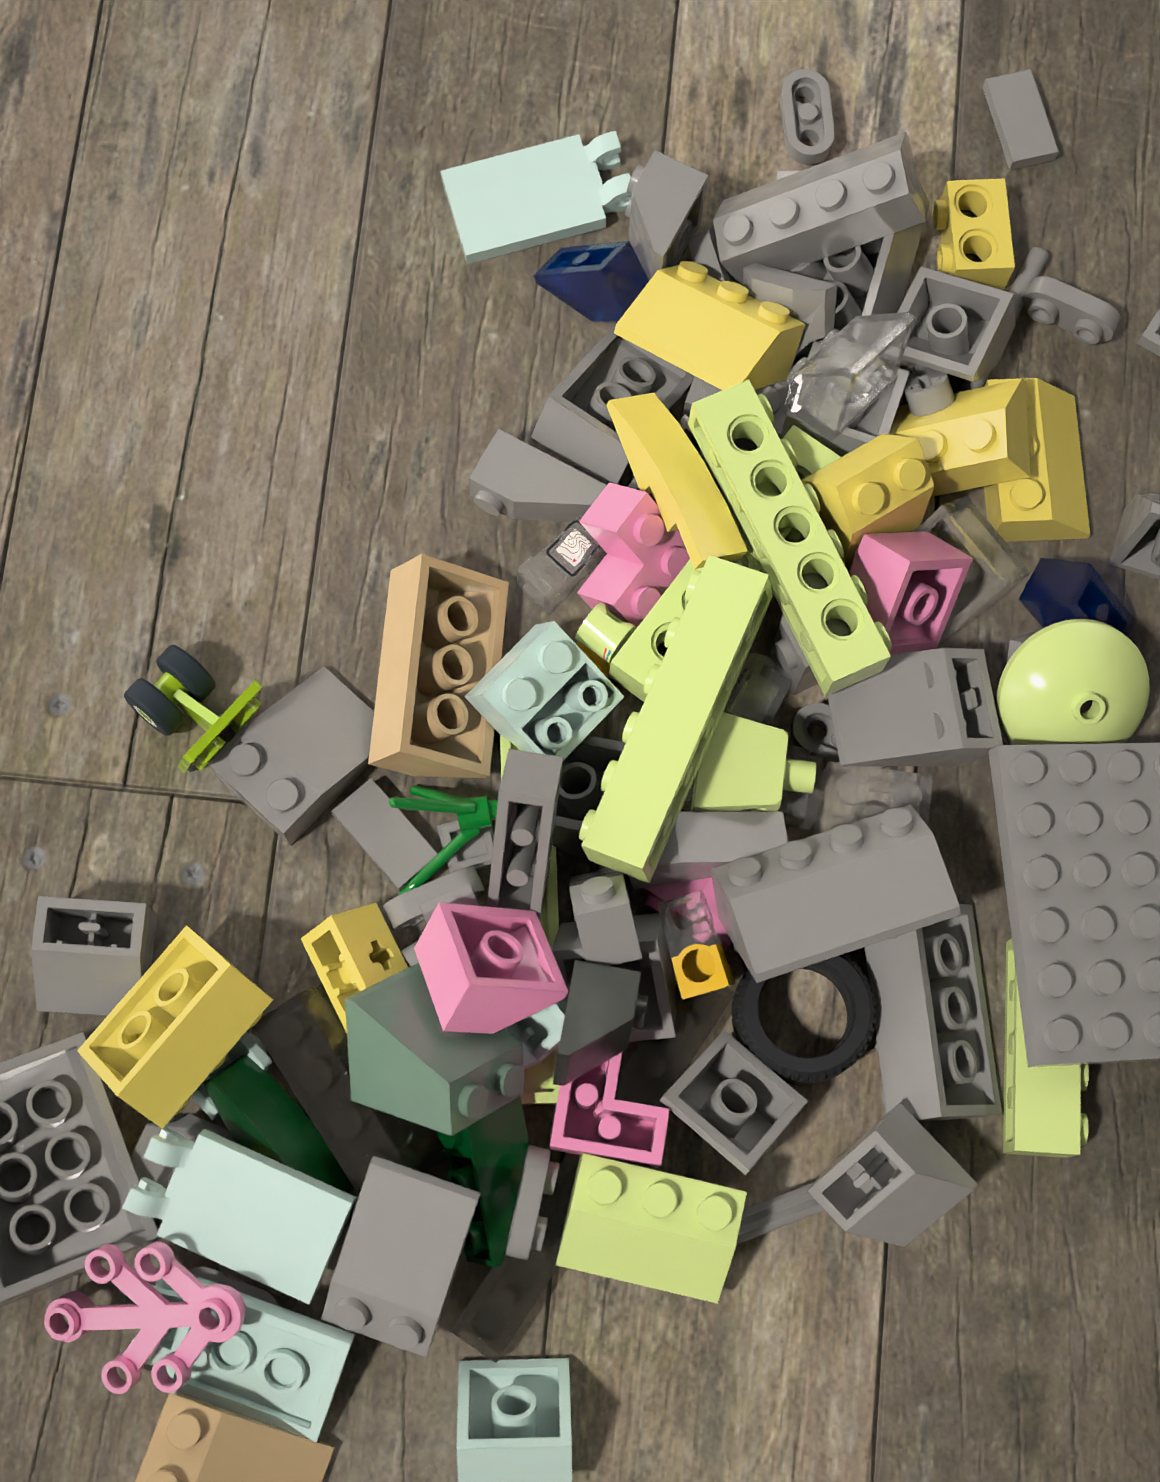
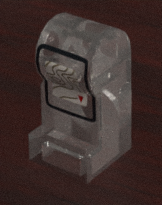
M579 516L569 523L555 540L546 545L534 558L530 556L517 569V586L549 616L600 564L607 554L579 522L583 516Z

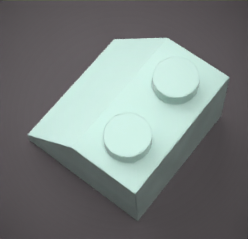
M569 1358L459 1361L457 1412L458 1482H572Z

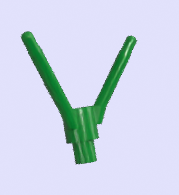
M416 785L411 787L410 793L424 799L390 798L389 806L392 808L457 814L461 831L399 892V895L422 886L466 842L480 834V828L491 827L492 821L496 820L498 799L488 800L487 795L473 798L457 796Z

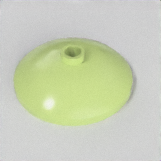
M1072 619L1049 625L1023 642L1013 653L1003 670L996 699L1001 728L1012 745L1126 743L1138 728L1146 711L1150 691L1147 666L1137 646L1122 632L1108 624L1089 619ZM1092 700L1091 708L1085 713H1080L1082 704Z

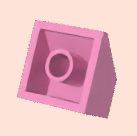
M927 531L864 534L859 547L853 554V564L849 575H856L862 582L868 598V603L865 606L873 622L879 621L882 623L889 635L892 650L889 651L890 655L937 649L973 559Z
M439 902L414 948L443 1031L494 1034L563 1000L569 992L536 911Z

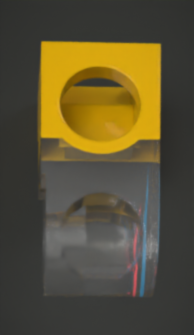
M699 890L660 902V918L682 1000L735 985L731 966L727 963L719 934L715 931L712 914L704 893Z

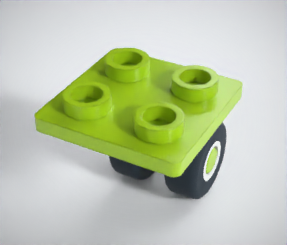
M170 645L156 660L158 668L163 673L161 678L154 685L145 679H137L125 691L124 698L138 715L163 735H171L183 723L184 716L178 707L202 727L206 732L186 752L177 766L184 774L193 765L202 771L225 745L226 742L220 737L224 731L230 727L237 733L262 705L256 699V696L263 688V685L255 679L232 705L218 717L199 703L215 689V680L189 653L176 645Z

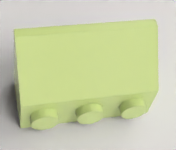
M582 1153L579 1158L555 1265L718 1304L736 1248L747 1192Z

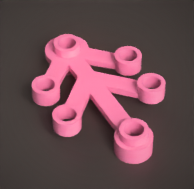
M153 1242L138 1252L135 1258V1268L137 1271L125 1261L124 1255L118 1247L112 1244H105L87 1256L85 1261L86 1272L97 1283L103 1284L111 1281L135 1304L94 1305L84 1293L70 1291L54 1300L48 1306L44 1320L46 1331L56 1340L72 1342L90 1330L141 1329L126 1351L108 1362L102 1370V1381L105 1387L112 1393L123 1394L139 1382L142 1374L141 1368L172 1327H191L176 1352L167 1354L156 1362L152 1368L151 1375L155 1386L166 1393L175 1392L188 1382L191 1377V1367L210 1341L225 1342L240 1331L246 1312L245 1302L241 1294L231 1286L221 1284L203 1285L175 1259L172 1249L163 1242ZM150 1254L155 1255L159 1259L160 1269L152 1265ZM101 1256L109 1262L110 1271H107L101 1265ZM162 1278L186 1302H169L148 1281H157ZM210 1308L218 1313L220 1322L212 1315ZM63 1315L68 1319L69 1325L65 1321ZM166 1365L175 1370L177 1380L169 1376ZM117 1367L123 1369L127 1381L120 1378L117 1373Z

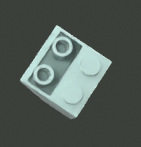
M555 621L534 625L473 687L465 698L500 735L522 751L563 757L564 760L624 696Z

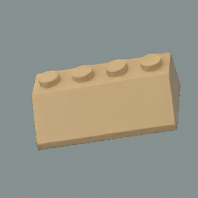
M420 554L391 570L368 760L369 765L410 776L486 778L490 776L494 728L465 696L501 660L509 582L425 554Z

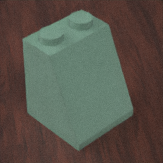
M419 963L345 998L351 1101L453 1136L524 1094L525 1073L523 1069L522 1042L505 1028L494 1034L443 1031Z

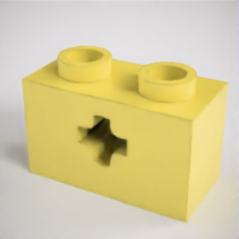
M377 903L331 915L301 938L346 1033L345 998L408 968Z

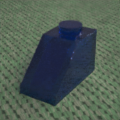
M630 241L562 247L533 275L538 285L592 322L615 321L617 323L649 282Z
M1040 558L1018 599L1043 628L1065 620L1089 619L1108 624L1128 637L1136 622L1135 618L1089 563Z

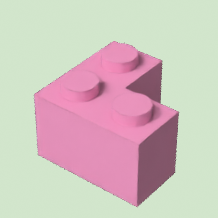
M609 482L579 521L607 554L577 593L592 610L598 603L602 602L618 619L631 623L637 628L690 560L679 530L667 531L658 505L647 492Z
M622 1052L565 1086L560 1085L549 1149L577 1155L585 1153L658 1168L661 1165L670 1109L615 1099Z

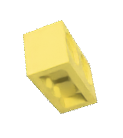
M1005 178L947 181L940 200L934 201L932 209L933 227L935 230H941L942 244H939L937 249L938 271L1005 290L1015 268ZM960 210L971 211L977 217H968ZM965 254H974L978 256L982 260V262L971 261L965 256Z

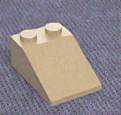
M176 1390L169 1393L135 1482H323L335 1446L319 1440L314 1442Z

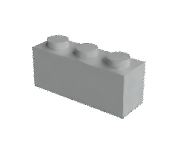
M514 749L508 750L498 794L487 907L536 911L540 921L549 876L563 757Z

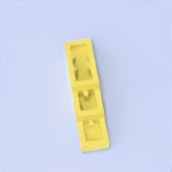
M655 393L610 400L606 406L640 491L647 492L648 494L653 493L667 531L679 530L694 570L703 568L709 555L729 562L740 560L748 550L728 505L703 459L669 410Z

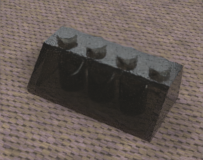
M322 983L288 999L262 1016L253 1027L359 1195L373 1156L427 1175L448 1162L445 1147L440 1142L436 1130L351 1101L347 1033Z

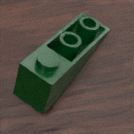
M520 1096L453 1136L437 1131L440 1142L445 1147L450 1171L447 1176V1182L480 1193L463 1248L468 1262L490 1267H498L503 1263L529 1143Z

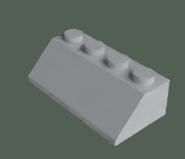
M906 132L725 199L713 218L720 262L736 282L742 286L743 268L751 264L758 263L789 271L927 221L909 136Z
M911 804L889 809L866 819L839 825L832 830L798 841H790L782 846L748 857H741L730 863L711 868L718 918L756 983L961 915L960 905L934 834Z
M959 904L961 912L959 916L899 935L894 939H887L863 947L866 955L868 978L876 1003L875 1048L879 1055L883 1085L882 1102L886 1109V1114L900 1102L919 1123L1002 1115L972 905Z

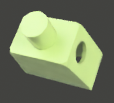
M723 712L695 776L691 811L777 812L781 806L783 790L813 793L816 762L786 758L788 732Z

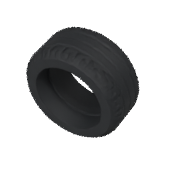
M846 953L800 968L814 971L831 981L840 992L847 1011V1025L843 1037L832 1050L817 1057L801 1058L785 1053L775 1046L765 1034L759 1020L758 1004L764 987L772 978L756 983L749 969H747L737 985L731 1010L732 1026L736 1040L786 1083L812 1085L830 1080L851 1067L868 1047L876 1023L875 997L870 982L863 973V970Z

